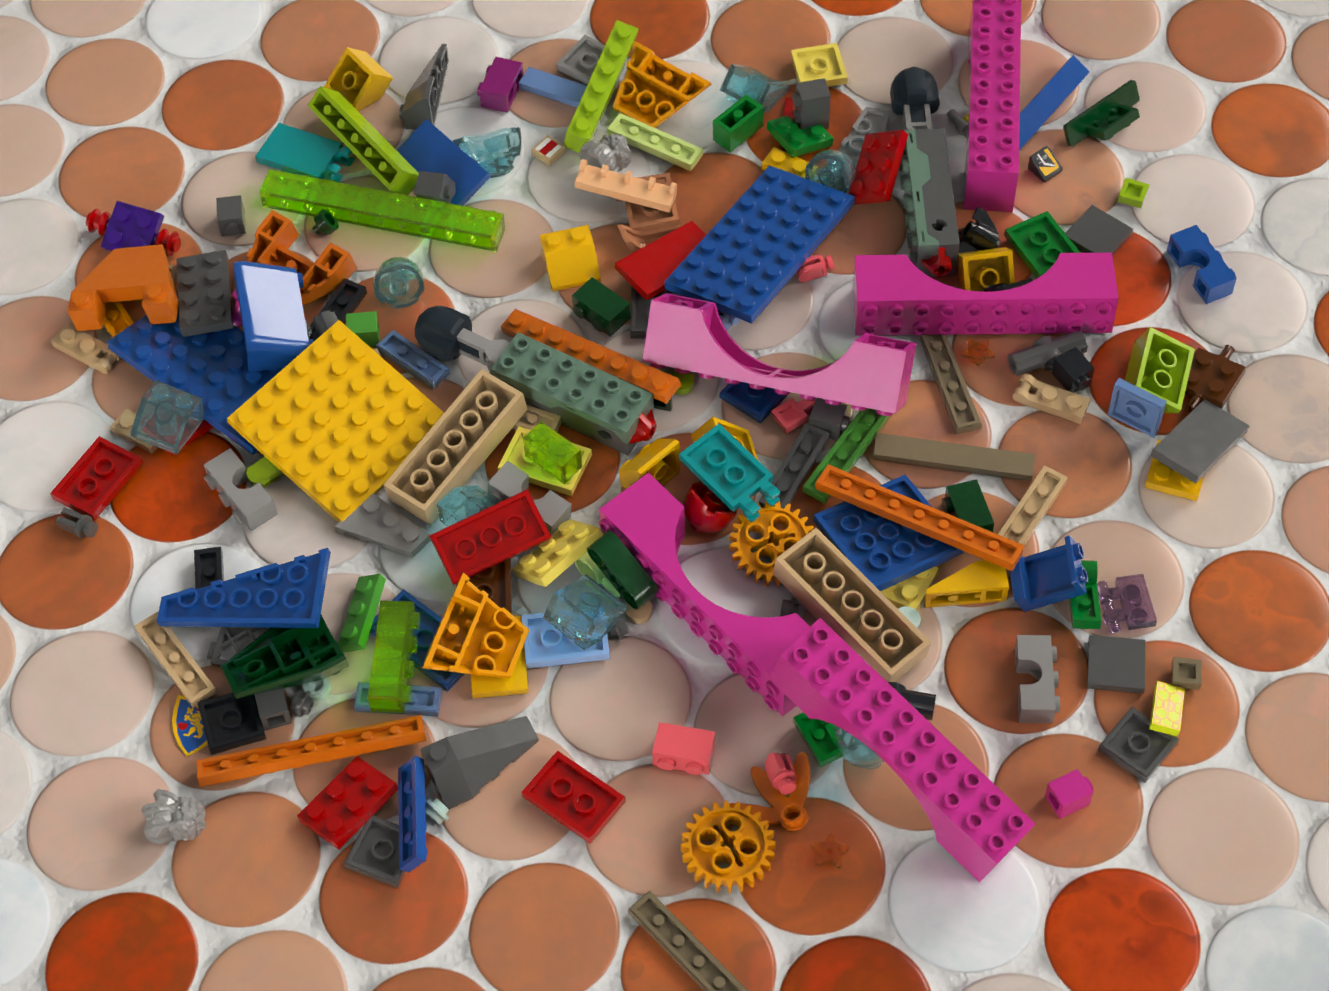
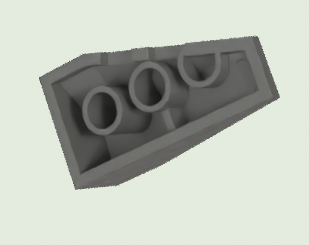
M441 44L407 93L405 103L400 106V119L404 120L405 129L416 130L425 119L435 125L449 63L447 44Z
M524 716L443 738L421 748L420 751L424 759V766L442 803L448 809H451L473 799L480 793V789L490 780H495L500 775V771L511 762L519 759L539 741V738L528 717Z

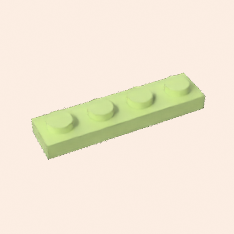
M621 113L617 115L607 128V135L622 134L629 145L689 171L694 168L703 156L702 148Z

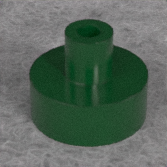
M322 209L314 216L316 225L312 229L317 235H320L322 232L331 235L339 228L336 218L325 209Z

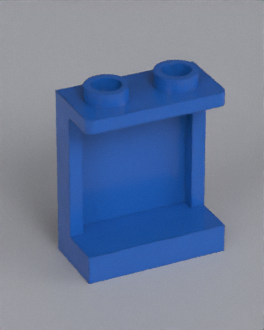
M1070 535L1064 537L1065 545L1026 557L1021 556L1013 571H1010L1014 601L1024 612L1087 594L1085 583L1088 582V575L1081 559H1084V551L1081 544L1076 543Z

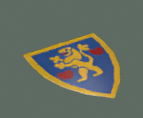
M178 695L172 716L173 733L178 746L188 757L208 745L199 707L193 708L183 695Z

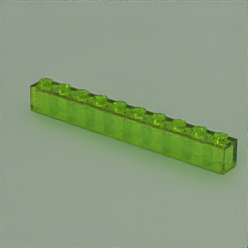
M269 169L259 190L262 205L265 208L312 217L322 209H325L338 222L497 252L505 232L504 214L496 211L429 200L401 193H392L354 184L334 182L328 179H318L285 171Z

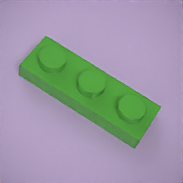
M381 574L358 578L338 641L342 652L365 649L386 579Z

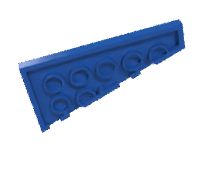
M328 548L318 550L319 553L307 557L304 555L294 557L293 561L280 565L277 563L237 574L235 578L223 582L221 579L213 581L211 585L203 588H189L161 597L157 623L160 627L319 628L331 552Z

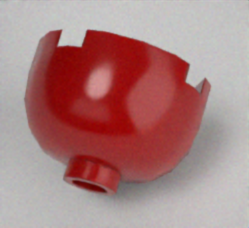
M694 482L683 501L687 520L691 523V527L700 533L721 532L729 526L737 514V510L733 512L703 482Z

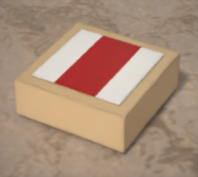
M548 135L531 149L532 155L548 166H551L566 153V147Z

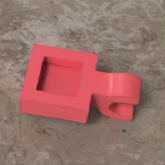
M791 398L771 410V417L788 434L808 421V416L812 412L816 398L815 400L803 399L798 403Z

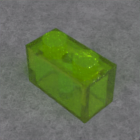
M542 421L523 437L525 456L563 484L568 482L582 468L581 450Z

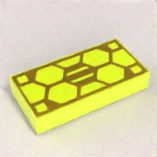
M1157 681L1154 687L1150 730L1178 736L1181 727L1185 688Z

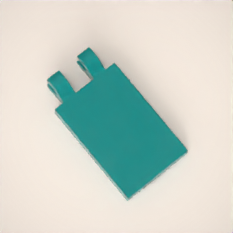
M278 123L255 156L257 163L317 183H321L324 178L336 184L341 181L343 175L338 173L341 166L334 164V162L351 166L355 160L354 157L350 156L352 151L346 146L343 147L342 143L282 123Z
M717 424L679 454V460L733 512L740 508L750 522H754L760 517L758 513L760 510L759 505L751 500L758 492L762 494L764 500L771 507L780 501L778 495L781 492L776 486L771 484L774 475L720 424Z

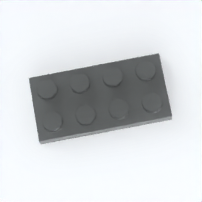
M221 250L177 258L180 331L182 336L186 337L234 328L227 251Z

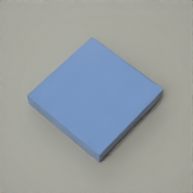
M1118 378L1114 384L1108 415L1155 438L1160 429L1167 401Z

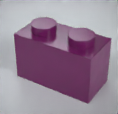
M495 56L492 65H488L484 81L478 85L477 95L480 96L481 107L508 113L519 90V81L524 75L522 62Z

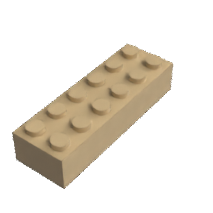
M481 369L383 486L389 500L431 526L528 410L523 393Z
M817 528L776 558L773 575L817 620L821 618L887 682L898 681L926 658L931 642Z

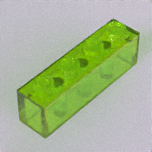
M380 601L367 698L371 712L405 713L406 703L411 702L412 691L411 686H408L409 678L414 677V661H411L412 653L417 652V637L414 636L415 629L420 628V612L415 611L414 602Z

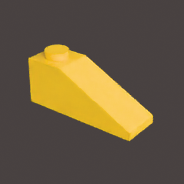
M984 559L975 561L927 588L924 606L925 608L1007 601L1009 583L1006 569Z

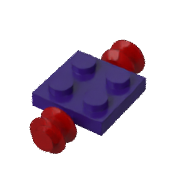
M117 201L112 215L107 211L101 215L99 209H94L86 217L88 231L94 233L97 230L99 235H104L100 247L111 252L118 248L163 244L167 255L172 256L175 252H178L181 246L178 232L174 231L169 235L168 229L165 228L159 232L165 216L155 211Z

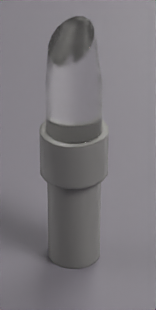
M951 109L947 113L948 118L956 126L959 133L967 139L968 123L954 109Z

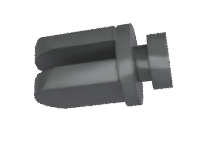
M63 508L61 512L63 517H58L55 521L60 528L75 534L81 539L86 536L89 538L94 537L98 530V525L93 522L92 517L79 514L67 508Z

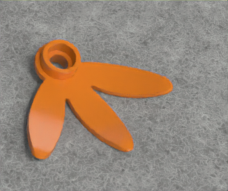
M800 752L795 759L793 766L797 776L796 789L789 794V797L781 794L779 790L771 785L768 775L764 770L757 766L751 767L750 773L757 790L773 808L740 803V809L744 810L750 805L751 815L760 811V822L768 820L769 825L781 823L782 827L789 831L803 828L808 822V813L803 805L809 792L811 779L807 754ZM729 803L730 808H734L736 803Z

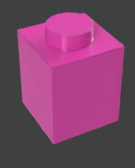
M1076 769L1049 782L1045 797L1059 819L1090 805L1094 790L1090 780L1086 776L1083 777L1080 771Z

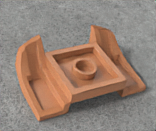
M670 173L636 177L648 181L650 177L656 178V183L670 186L672 183ZM674 200L670 212H665L625 201L630 227L622 224L617 225L626 245L633 253L680 227L676 202Z

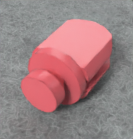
M821 254L809 257L796 272L799 281L804 283L827 276V269L829 271L835 269L832 257L828 255L823 259Z
M770 753L765 761V770L771 785L779 790L781 794L792 793L796 789L797 776L789 754Z

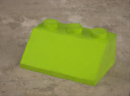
M1149 327L1134 341L1125 381L1167 401L1164 413H1179L1182 408L1195 349Z

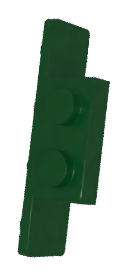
M1128 81L1064 124L1063 129L1067 145L1073 147L1087 136L1104 141L1109 140L1123 128L1129 127L1132 122L1140 118L1138 109L1132 107L1140 101L1136 81Z

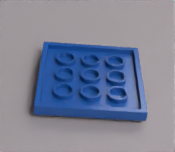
M906 474L880 485L932 507ZM845 501L814 514L813 522L823 535L879 591L885 590L964 553V551Z

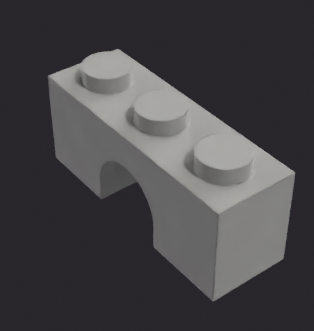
M231 448L204 464L207 474L204 476L206 483L212 490L215 488L218 490V496L225 507L231 506L234 510L233 515L240 525L245 524L252 531L278 515L274 500L260 483L248 489H239V486L249 479L245 465Z
M507 461L488 482V496L490 500L497 504L527 490L529 487V475ZM551 490L544 497L534 500L551 535L558 530L560 524L571 517L572 504Z
M1017 635L1014 648L1016 673L1030 674L1038 681L1034 684H1020L1017 696L1018 722L1053 723L1055 713L1060 712V696H1055L1054 689L1058 688L1059 676L1058 671H1053V663L1057 661V648L1052 646L1051 635Z

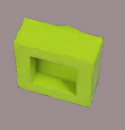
M1125 178L1117 202L1142 208L1150 184Z

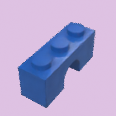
M1197 225L1170 235L1167 252L1178 267L1196 265L1202 268L1196 272L1193 287L1205 304L1233 293L1237 279L1235 272L1226 265L1221 253L1214 249L1209 242L1208 236L1202 233Z

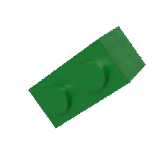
M747 94L713 120V141L731 153L764 126V106Z

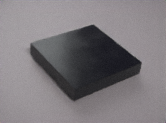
M232 692L197 702L211 755L266 740L255 695L236 699Z

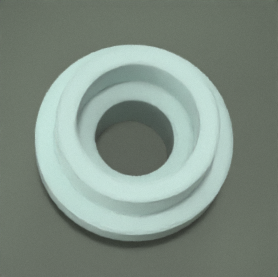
M430 799L426 801L425 812L439 825L444 820L448 821L450 819L446 815L449 809L438 799L434 802Z

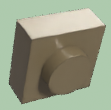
M1173 657L1171 685L1200 690L1202 660Z

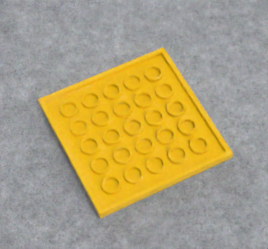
M338 320L227 418V423L339 523L351 515L373 493L376 495L384 488L385 482L444 412Z

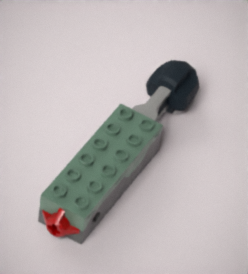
M913 66L899 72L895 76L890 88L893 113L903 115L905 132L908 133L899 171H902L904 174L901 175L900 184L901 190H904L906 193L903 194V209H907L908 212L905 213V228H909L910 232L907 233V246L912 250L909 254V259L929 277L956 276L960 243L945 128L933 129L931 114H934L940 105L938 87L930 72Z
M430 307L421 313L417 319L415 338L427 353L444 361L455 360L462 354L486 365L491 375L522 392L526 405L561 416V425L627 456L637 442L650 440L656 431L657 424L654 419L653 393L519 332L511 342L504 339L491 341L472 332V322L468 315L449 307Z

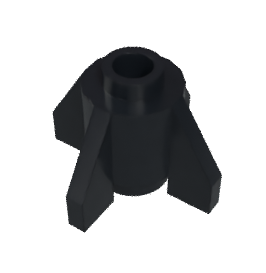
M977 207L971 218L976 222L969 221L965 228L958 229V234L965 240V242L960 241L959 253L995 249L1000 244V239H998L999 233L987 211Z

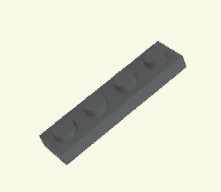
M808 423L804 425L771 482L781 492L778 495L781 508L784 509L788 503L791 504L830 439V432ZM762 496L759 500V505L764 508L766 501Z

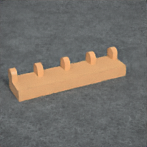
M582 159L580 162V171L575 180V188L665 212H670L677 195V183L672 182L670 186L656 183V178L650 177L649 181L633 177L631 171H626V174L609 171L608 165L603 164L602 168L587 165V160Z

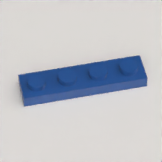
M413 756L398 768L399 870L411 872L425 862L427 857V823L425 819L426 773L424 772V759L418 756Z

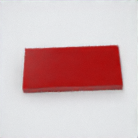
M690 221L615 262L614 268L645 300H648L666 290L664 281L701 242L706 234L693 221Z
M527 489L429 535V538L454 586L458 584L463 573L469 578L550 540L552 536Z

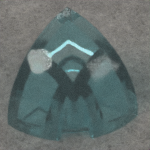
M520 127L502 128L485 135L464 136L453 140V142L491 175L490 178H495L508 174L514 168L512 165L513 161L521 152Z

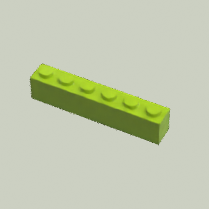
M616 20L567 129L564 141L566 148L580 153L581 147L586 142L593 140L633 50L632 47L634 41H636L639 28Z
M320 86L307 106L390 191L409 196L416 185L419 173L340 92Z

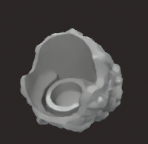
M622 134L603 135L601 140L586 142L580 149V159L587 160V165L602 168L603 164L608 165L609 171L618 173V171L626 168L631 162V151L626 138Z
M157 789L153 794L155 802L145 804L142 807V814L146 819L144 826L145 837L153 843H166L172 839L175 841L193 840L206 828L204 820L205 809L199 801L191 797H177L169 791Z

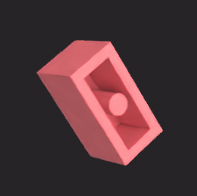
M659 722L652 750L653 765L663 770L677 769L686 771L691 775H709L715 748V732Z

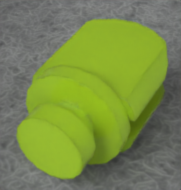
M265 456L247 468V476L252 486L260 483L265 488L282 475L281 471Z

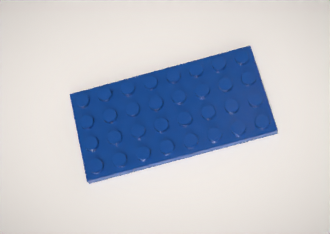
M769 165L664 281L665 289L683 297L713 302L716 304L717 310L752 324L855 204V196Z
M178 307L175 323L151 324L147 315H145L107 341L108 349L174 398L181 400L185 406L198 413L201 418L251 455L258 452L252 444L227 423V418L283 368L249 372L243 331L233 325L234 328L183 337L180 331Z

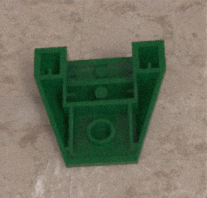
M321 615L319 628H269L221 665V668L237 699L322 680L331 675L338 674L349 665Z

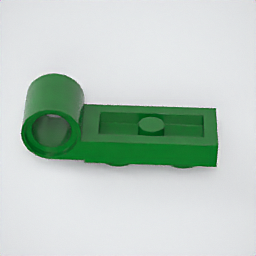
M1081 560L1082 566L1088 575V582L1085 583L1087 594L1069 599L1072 628L1101 629L1102 620L1097 589V561Z

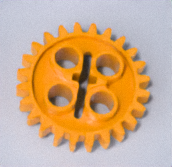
M780 501L775 504V507H771L765 502L764 508L759 505L760 510L758 513L760 517L754 522H750L745 516L739 514L736 520L738 523H733L731 530L735 533H730L728 540L733 543L729 545L728 549L735 553L732 555L731 560H740L737 570L746 568L745 578L752 574L755 575L756 584L762 578L765 579V586L768 587L770 581L774 580L776 586L779 587L781 582L773 575L776 558L785 552V547H792L814 529L813 526H805L808 517L801 519L798 517L800 509L795 510L793 513L790 512L791 504L789 503L783 509L781 508ZM780 523L784 525L786 530H777L774 524ZM756 532L761 536V539H752L749 533ZM750 549H753V550L758 549V551H756V552H751ZM767 556L772 562L765 564L761 562L759 557Z
M725 800L723 808H719L718 804L713 802L712 811H709L705 806L702 807L703 816L701 817L694 813V823L687 822L686 830L688 832L682 833V841L685 842L680 844L681 852L685 853L682 855V862L689 863L687 865V872H696L694 875L695 882L704 878V887L706 889L712 883L716 884L717 893H719L722 886H726L728 894H731L733 886H737L739 891L743 892V883H747L753 888L754 877L763 880L764 873L762 870L770 871L771 863L769 861H774L775 853L772 850L776 848V841L771 840L774 838V831L767 830L769 828V821L764 820L760 822V811L751 815L750 805L741 810L739 801H737L734 808H730L728 800ZM736 825L739 829L737 831H729L726 827ZM714 827L719 828V830L721 831V835L714 829ZM705 839H711L715 843L707 846L701 842ZM744 848H752L755 852L753 854H744L742 850ZM735 858L741 865H743L742 867H739L737 865V863L735 862ZM720 862H726L731 866L721 869L716 865Z

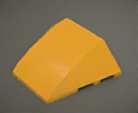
M634 41L633 52L630 61L627 62V70L624 80L620 83L613 109L623 115L657 128L712 84L693 72L688 74L655 56L653 50Z
M463 573L445 609L422 668L510 679L529 629L504 607L500 608L488 598V593L484 590L480 591L469 581L470 578Z

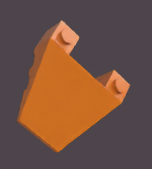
M271 210L257 228L252 249L249 248L247 253V262L296 268L297 273H302L304 288H300L303 306L335 291L343 279H349L357 269L351 254L331 242L314 263L288 250L299 234L292 220L274 210Z
M163 244L114 249L71 292L67 312L77 331L102 329L107 303L143 299L142 306L151 324L176 322L179 300L175 292Z

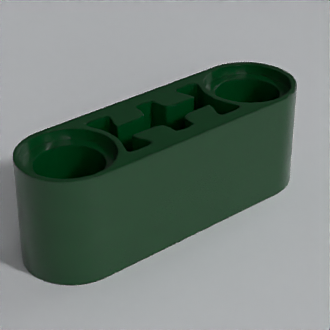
M607 531L587 547L590 558L633 609L638 610L659 592L656 583L613 532Z

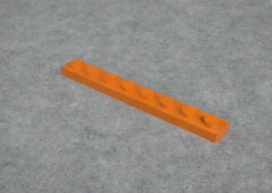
M514 309L500 326L504 334L515 337L518 332L653 393L654 399L666 404L681 386L680 379L517 309Z
M829 464L816 481L815 489L1010 571H1013L1024 553L1025 545Z
M422 715L196 760L199 787L426 741Z

